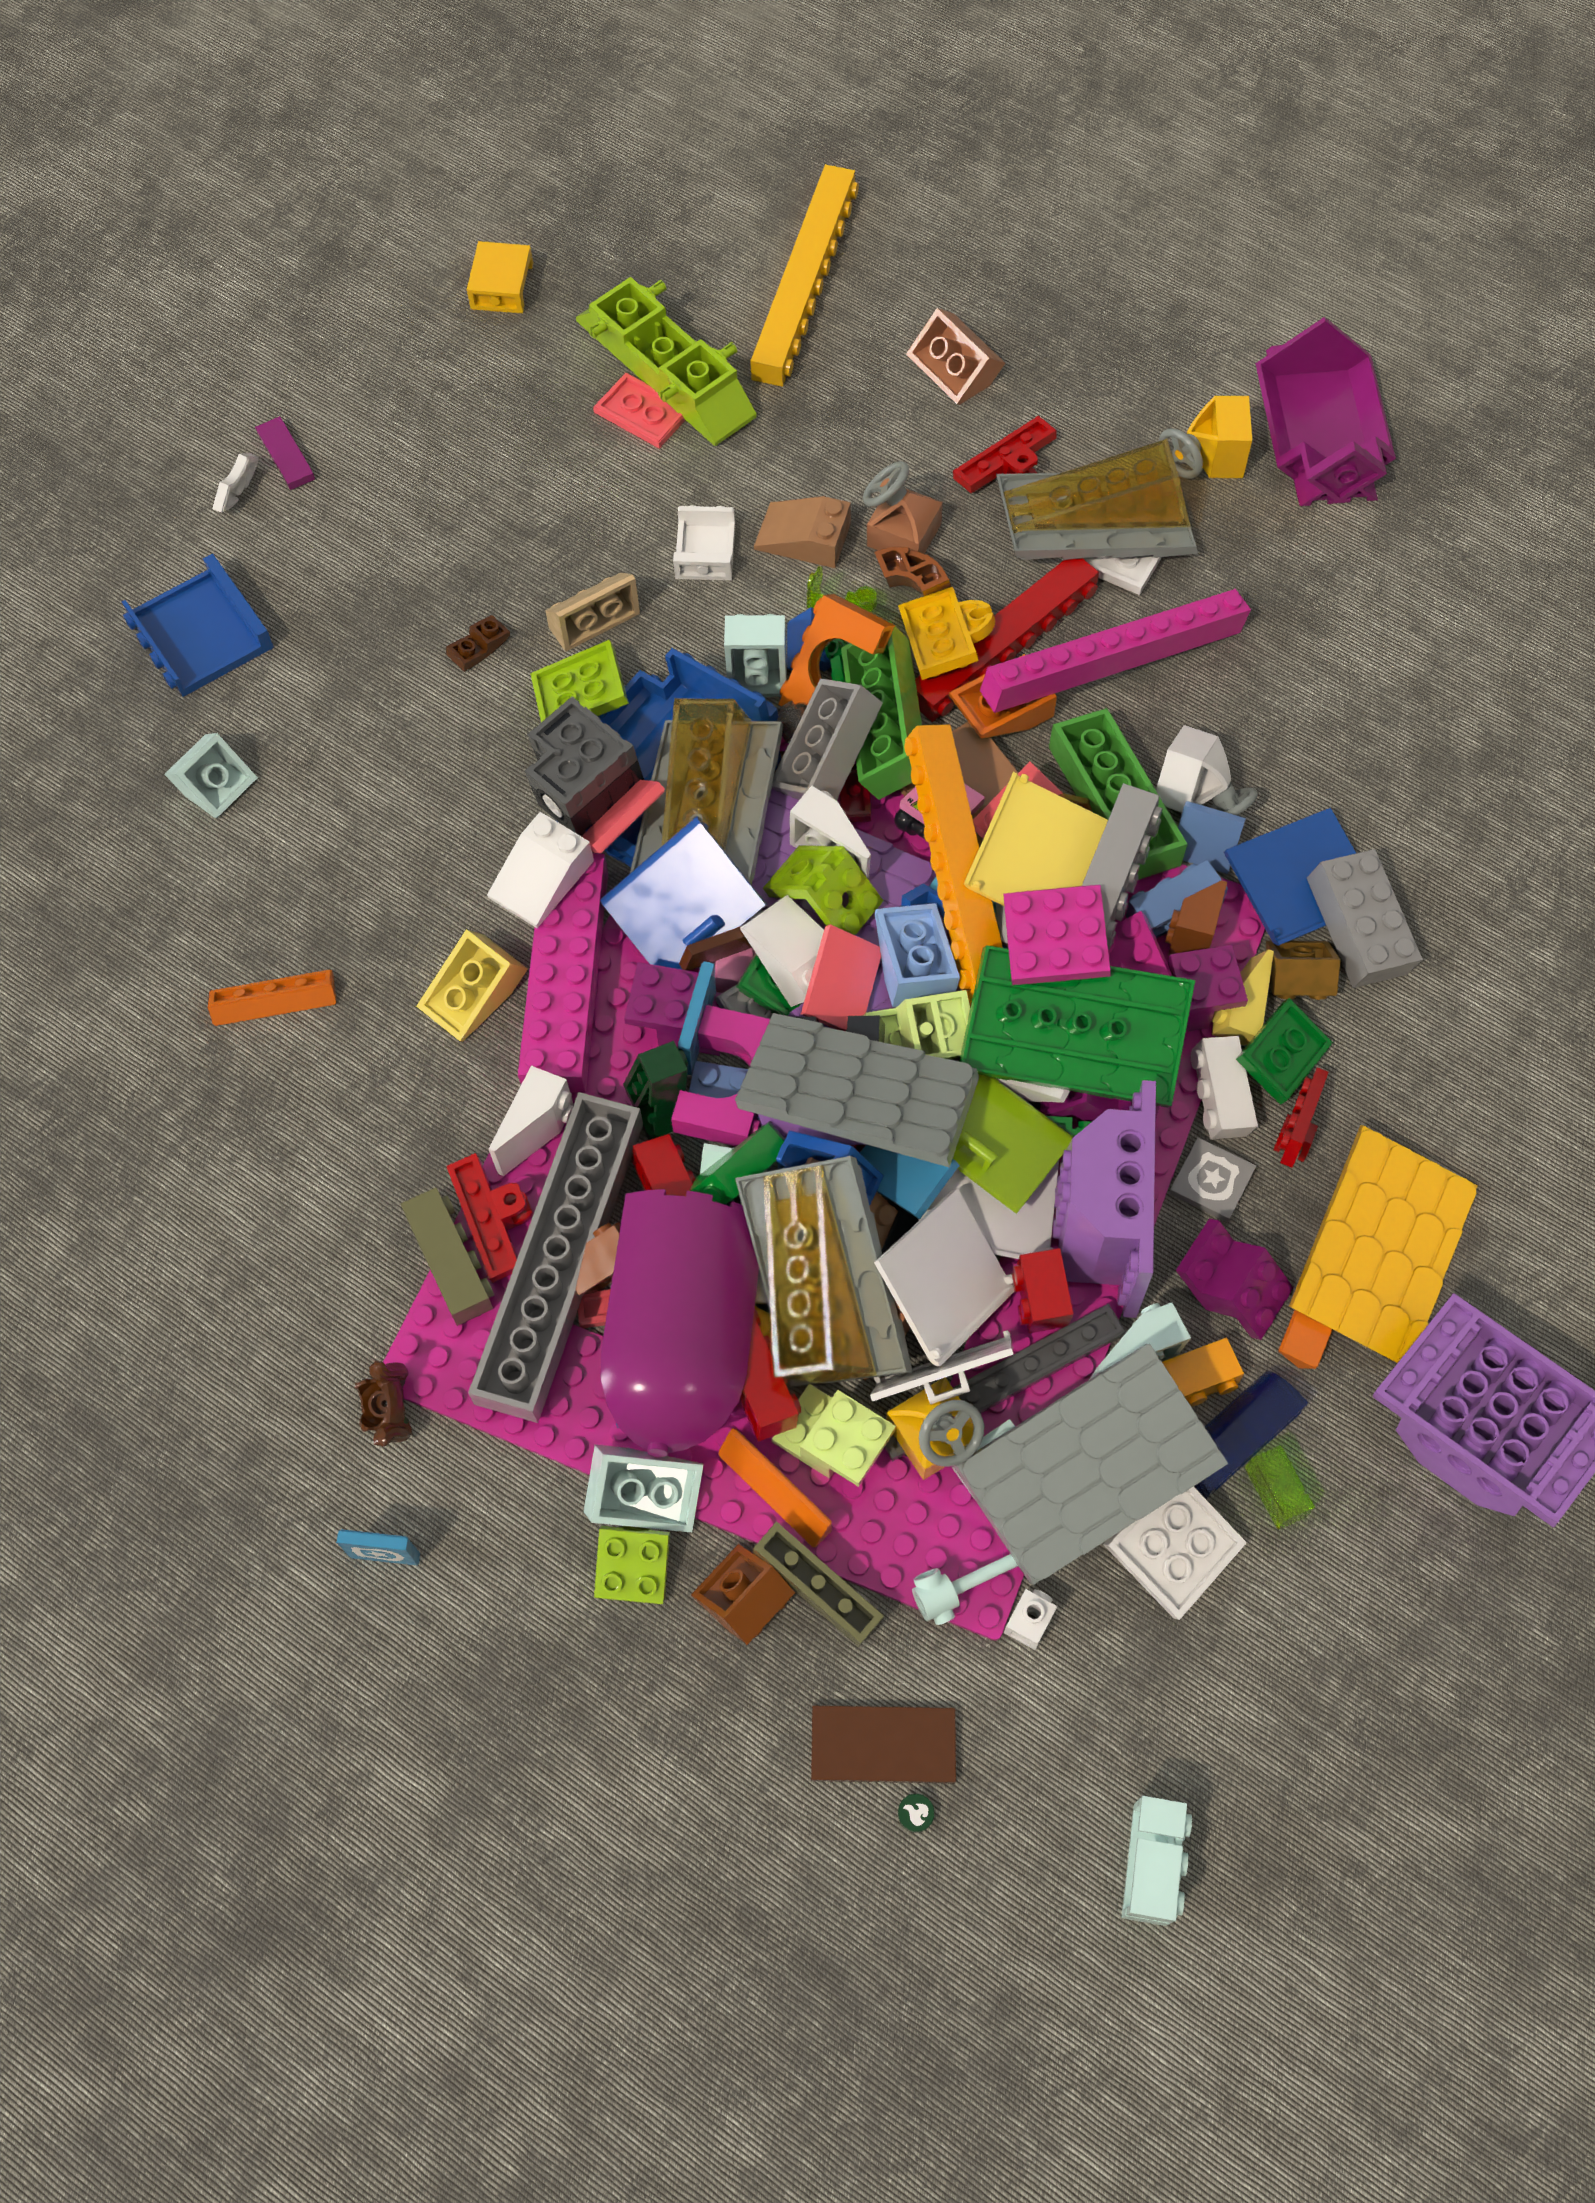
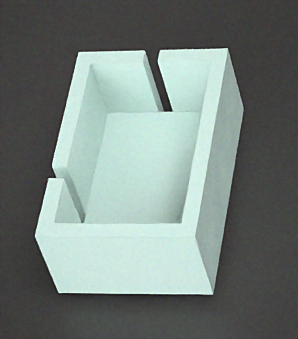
M1142 1796L1134 1804L1122 1918L1167 1926L1175 1922L1178 1915L1182 1916L1185 1893L1179 1891L1181 1876H1186L1188 1868V1853L1183 1852L1182 1842L1185 1840V1837H1190L1192 1828V1814H1186L1187 1803Z

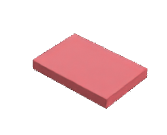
M625 373L593 407L594 413L659 449L685 421L682 414H678L669 404L663 402L652 387L628 373Z
M639 780L581 837L590 842L592 852L602 853L665 792V788L658 781Z
M831 924L825 926L801 1015L817 1017L819 1022L826 1026L846 1031L848 1016H863L867 1011L881 959L880 946Z

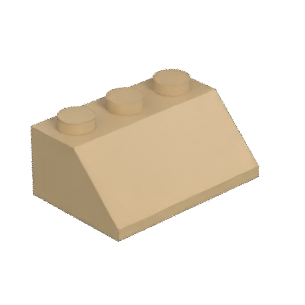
M619 573L613 577H608L601 583L587 590H582L575 596L556 603L551 608L545 610L549 629L565 652L640 614L636 580L632 574Z

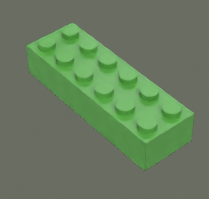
M896 626L883 653L871 654L851 643L841 648L845 682L863 686L883 702L865 739L864 745L856 758L859 783L878 800L912 783V768L909 756L905 753L904 744L905 739L916 726L922 725L909 639Z
M1107 708L1053 724L1049 749L1075 795L1088 798L1093 813L1108 820L1123 783L1158 795ZM1160 797L1158 807L1163 808L1160 816L1161 823L1156 836H1151L1148 846L1150 851L1145 864H1138L1140 865L1137 874L1139 875L1138 880L1181 866L1187 848V842Z

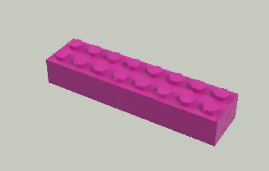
M592 853L593 863L538 928H534L518 1067V1078L521 1084L530 1067L533 1066L567 1079L570 1093H586L605 910L600 899L606 895L608 880L605 854Z

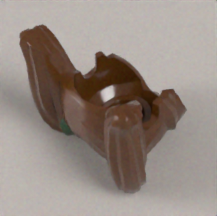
M376 1360L369 1367V1374L372 1379H362L355 1383L354 1388L358 1391L361 1400L362 1415L359 1420L361 1430L363 1432L375 1430L373 1443L383 1447L391 1442H404L411 1437L412 1427L410 1426L409 1419L405 1416L403 1403V1386L409 1372L403 1363L392 1362L384 1364V1362Z

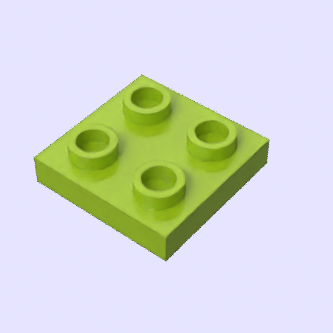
M601 1526L598 1537L594 1598L664 1604L670 1532L653 1531L651 1528L630 1526Z

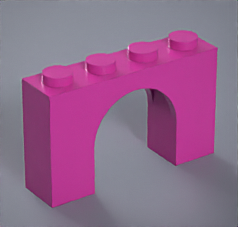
M706 1005L698 1030L699 1047L736 1055L750 1066L770 1019ZM681 1090L671 1118L674 1133L735 1147L761 1128V1121L758 1120V1114L738 1109L735 1101L737 1094L726 1098H713Z

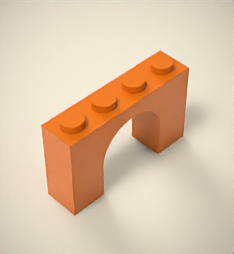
M835 594L823 595L815 604L813 610L815 616L811 625L803 633L802 641L804 643L802 648L792 660L791 669L793 670L790 677L783 683L780 689L781 699L778 705L802 717L821 678L819 670L821 654L831 641L843 639L871 654H879L884 652L895 625Z

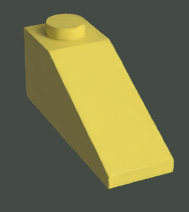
M1268 949L1248 961L1240 972L1248 999L1247 1005L1245 1007L1215 1011L1212 1018V1035L1218 1037L1239 1036L1240 1044L1244 1046L1249 1044L1262 1028L1274 951Z

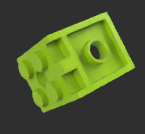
M799 845L763 887V890L769 897L783 898L788 895L790 898L806 899L826 926L831 924L853 935L858 933L875 912V909L884 901L844 846ZM846 892L849 897L848 905L844 908L842 905V896Z

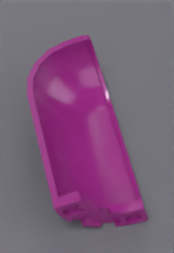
M665 1189L637 1191L625 1195L601 1347L600 1378L606 1404L618 1427L635 1444L645 1449L649 1455L654 1457H665L668 1453L683 1451L705 1442L721 1428L740 1400L747 1375L759 1266L743 1206L736 1202L730 1203L729 1206L712 1201L713 1195L694 1191H687L686 1196L666 1195Z

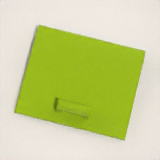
M979 1075L953 1159L960 1165L957 1168L960 1172L1017 1214L1061 1158L1073 1136L996 1078Z

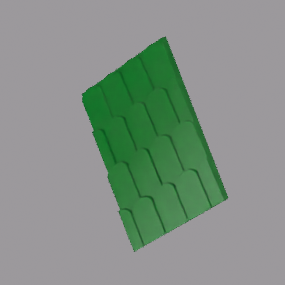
M988 945L983 947L959 1062L967 1063L972 1068H976L979 1075L1131 1102L1133 1093L1139 1092L1142 1080L1156 1081V1106L1166 1108L1172 1106L1195 980L1110 966V977L1012 985L1009 950Z

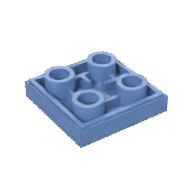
M1186 801L1178 825V829L1187 842L1183 861L1199 865L1208 860L1214 870L1228 874L1231 865L1224 851L1238 845L1246 818Z

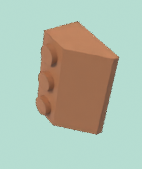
M939 308L935 310L906 353L958 405L989 387L1006 364L954 313Z

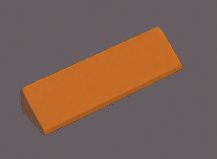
M329 969L211 990L209 992L208 1010L212 1023L218 1026L335 1005L336 992L333 971Z
M1294 1310L1278 1352L1298 1368L1316 1369L1332 1329Z
M732 1428L719 1449V1457L811 1547H817L832 1532V1521L736 1428Z

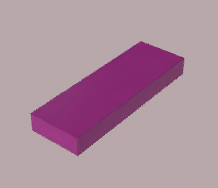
M280 416L255 427L258 436L290 490L315 480L311 468Z

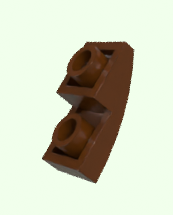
M490 615L469 626V635L446 646V655L465 672L499 648L509 638L510 631L493 615Z

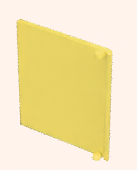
M1013 772L964 885L968 889L1003 906L1004 893L1082 886L1108 820L1028 781V775L1022 774L1019 776Z

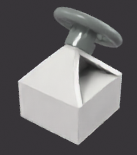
M1186 725L1182 727L1167 750L1156 788L1165 807L1183 812L1186 801L1202 805L1212 799L1214 804L1209 808L1239 815L1249 808L1258 797L1257 790L1252 787L1235 791L1230 783L1231 775L1227 757L1218 736Z

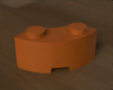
M889 547L874 552L889 588L899 585L909 586L919 591L922 596H926L952 587L943 568L927 554L910 550L908 547Z

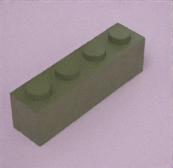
M437 1187L401 1203L400 1205L456 1325L458 1326L492 1310L493 1306L489 1298L495 1295L487 1278L480 1280L476 1272L477 1269L482 1267L474 1250L467 1252L463 1245V1242L467 1241L468 1238L461 1223L459 1222L454 1225L450 1215L456 1212L448 1195L441 1198Z
M777 1521L753 1548V1554L772 1565L796 1593L858 1648L883 1619L884 1615Z

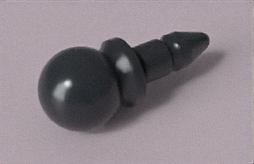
M902 809L898 810L894 817L896 827L911 836L919 835L925 839V825Z

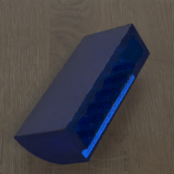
M1270 1371L1264 1372L1204 1426L1228 1464L1194 1487L1207 1500L1304 1411L1309 1402L1281 1376Z

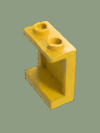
M478 241L467 286L470 309L523 314L525 306L523 299L524 285L528 269L533 268L530 245Z

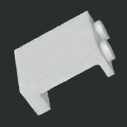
M694 505L678 507L677 546L673 557L675 579L732 580L736 526L733 507H700Z

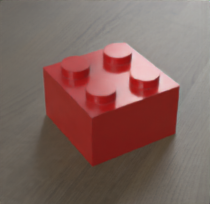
M1060 1248L1020 1255L1017 1265L1013 1266L1014 1273H1011L1014 1292H1020L1021 1295L1020 1305H1018L1020 1324L1027 1325L1028 1334L1068 1326L1074 1313Z

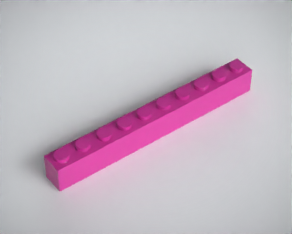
M1233 589L987 668L980 692L993 712L996 713L1239 634L1251 609L1239 592Z

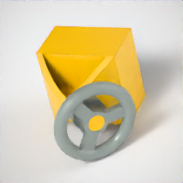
M1214 396L1194 419L1187 434L1174 428L1164 430L1159 436L1158 447L1161 457L1169 469L1185 479L1197 477L1201 473L1202 468L1209 478H1243L1252 444L1249 396ZM1171 437L1174 446L1172 454H1169L1167 448V439ZM1176 461L1185 462L1192 470L1183 469Z
M946 1377L931 1385L935 1395L953 1389ZM924 1389L887 1412L886 1420L896 1426L893 1435L923 1480L944 1467L956 1466L968 1460L977 1451L983 1439L984 1422L980 1412L972 1404L962 1401L959 1396L930 1405Z

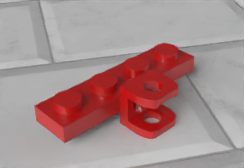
M1037 416L953 470V479L972 494L997 477L996 474L1037 473L1033 468L1034 465L1038 464V457L1035 452L1057 438V430L1040 416Z
M1317 1067L1312 1079L1305 1077L1292 1114H1287L1273 1148V1151L1278 1153L1280 1149L1284 1150L1280 1161L1283 1165L1293 1168L1296 1159L1304 1162L1318 1128L1317 1125L1311 1123L1329 1073L1326 1070Z
M474 1153L446 1167L487 1276L493 1283L512 1274L518 1256L508 1230L528 1221L533 1216V1210L527 1195L521 1191L517 1183L505 1184L492 1190L481 1160Z

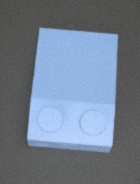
M936 903L875 909L884 980L892 1007H898L905 999L956 992L960 976Z

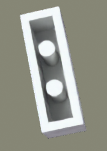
M1239 1036L1203 1038L1191 1052V1065L1196 1069L1198 1077L1197 1094L1202 1099L1204 1106L1203 1123L1209 1131L1210 1140L1247 1137L1258 1127L1246 1069L1236 1060L1242 1052Z

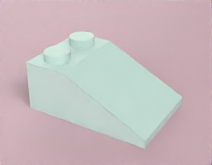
M1171 1302L1163 1306L1155 1303L1144 1308L1141 1311L1142 1315L1132 1324L1131 1328L1100 1363L1090 1379L1145 1344L1152 1346L1162 1362L1178 1356L1191 1337L1173 1303Z
M595 1445L584 1513L591 1523L692 1533L703 1464L669 1456L654 1457L645 1451L630 1448Z

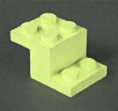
M967 990L905 999L896 1008L866 1012L863 1016L880 1015L885 1023V1043L925 1051V1055L954 1059L961 1056L970 1005Z
M808 1384L798 1399L801 1413L798 1416L796 1428L775 1435L772 1438V1443L830 1479L832 1474L836 1472L859 1487L895 1432L896 1426L839 1390L836 1391L833 1397H830L813 1385Z

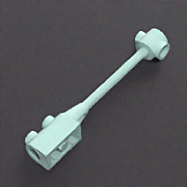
M1011 1554L952 1582L946 1574L941 1575L939 1568L931 1569L913 1579L916 1586L912 1588L913 1597L926 1621L934 1619L936 1625L944 1624L955 1617L952 1609L960 1606L957 1595L1018 1565Z

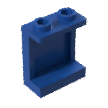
M790 1130L776 1157V1161L784 1168L805 1165L808 1158H814L821 1162L847 1156L855 1157L862 1170L869 1205H871L884 1177L852 1146Z

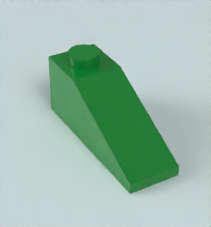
M770 1121L697 1176L689 1191L713 1195L712 1201L724 1205L728 1204L739 1195L735 1178L763 1173L776 1161L785 1138Z

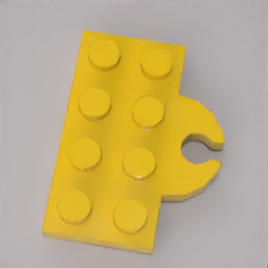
M953 586L898 605L922 680L937 677L942 673L963 668L979 661L973 644L988 636L995 626L994 614L988 603L980 600L958 602Z

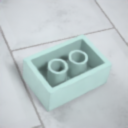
M737 614L735 616H725L724 649L727 678L737 680L742 687L752 692L757 691L764 697H781L780 689L787 680L785 615Z

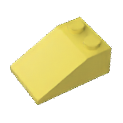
M466 929L416 1007L456 1039L463 1042L513 993L528 968L487 936Z

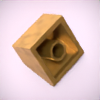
M1266 941V950L1274 951L1269 982L1273 995H1277L1281 999H1294L1296 995H1307L1309 998L1317 1000L1326 999L1327 996H1337L1340 958L1328 941H1288L1278 946L1272 941Z

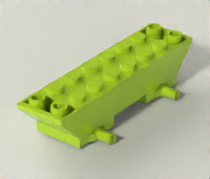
M629 277L590 303L587 310L576 316V321L589 332L593 339L596 338L636 376L652 387L663 402L669 404L678 414L681 413L683 418L714 446H717L757 417L752 404L737 379V370L726 360L737 353L735 344L730 342L721 350H717L707 345L702 339L697 342L666 316V308L656 299V296L667 290L662 280L648 288L638 284L632 277Z

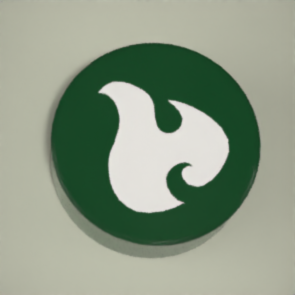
M911 1794L901 1801L898 1808V1819L902 1827L909 1832L920 1833L931 1826L934 1819V1807L927 1797L921 1794Z

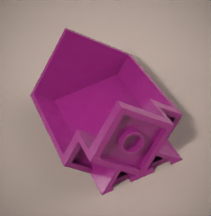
M1323 317L1285 344L1271 346L1266 350L1267 356L1255 363L1277 468L1294 480L1299 506H1311L1312 501L1327 500V504L1350 503L1351 498L1366 497L1367 501H1375L1378 498L1374 482L1387 474L1385 465L1395 460L1396 457L1370 353L1331 321Z

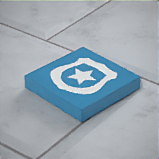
M343 1529L338 1532L336 1543L350 1558L417 1566L419 1564L420 1553L407 1536Z

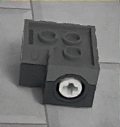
M573 696L527 734L537 762L534 765H530L525 770L538 805L561 825L579 836H582L591 825L593 826L639 780H644L634 746L627 740H623L620 734L609 725L601 722L600 718L588 708L580 705V702Z

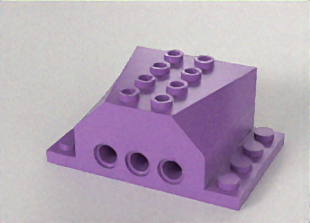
M1142 1080L1139 1092L1133 1093L1132 1106H1129V1110L1107 1109L1072 1138L1067 1149L1063 1152L1060 1176L1057 1178V1188H1055L1054 1208H1056V1219L1054 1218L1053 1238L1059 1239L1058 1248L1061 1250L1067 1282L1119 1285L1117 1304L1123 1306V1317L1131 1318L1137 1317L1153 1275L1156 1081Z
M1455 1293L1452 1294L1373 1394V1398L1402 1418L1396 1431L1418 1463L1477 1506L1515 1516L1521 1507L1524 1506L1554 1528L1595 1473V1390Z

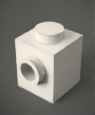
M1025 1589L1006 1625L1004 1633L1036 1650L1056 1611L1057 1606L1052 1604L1053 1599L1042 1591L1034 1589L1031 1592ZM1028 1614L1034 1615L1036 1619L1030 1618Z

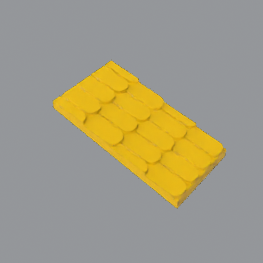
M1360 1125L1289 1307L1398 1363L1429 1324V1317L1463 1232L1462 1228L1476 1196L1478 1185L1388 1139L1382 1134L1364 1125Z

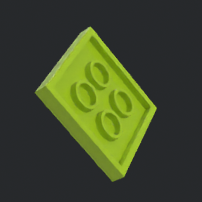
M610 639L530 673L541 722L572 696L580 702V705L588 708L597 717L629 704L615 648Z

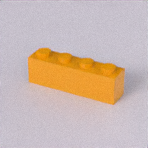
M1227 1337L1162 1362L1191 1407L1205 1402L1208 1399L1207 1396L1219 1392L1220 1395H1225L1238 1388L1237 1384H1239L1244 1375Z

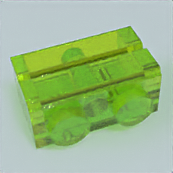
M1281 1445L1250 1459L1245 1470L1277 1530L1309 1516L1315 1506L1309 1495L1304 1493L1305 1488Z

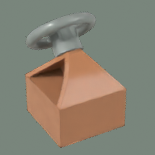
M904 461L894 462L885 467L871 480L864 491V504L868 507L877 506L867 523V546L875 550L889 547H908L910 550L925 554L941 526L943 502L911 491L903 486L909 475V465ZM878 491L881 493L879 496L871 498L873 493Z

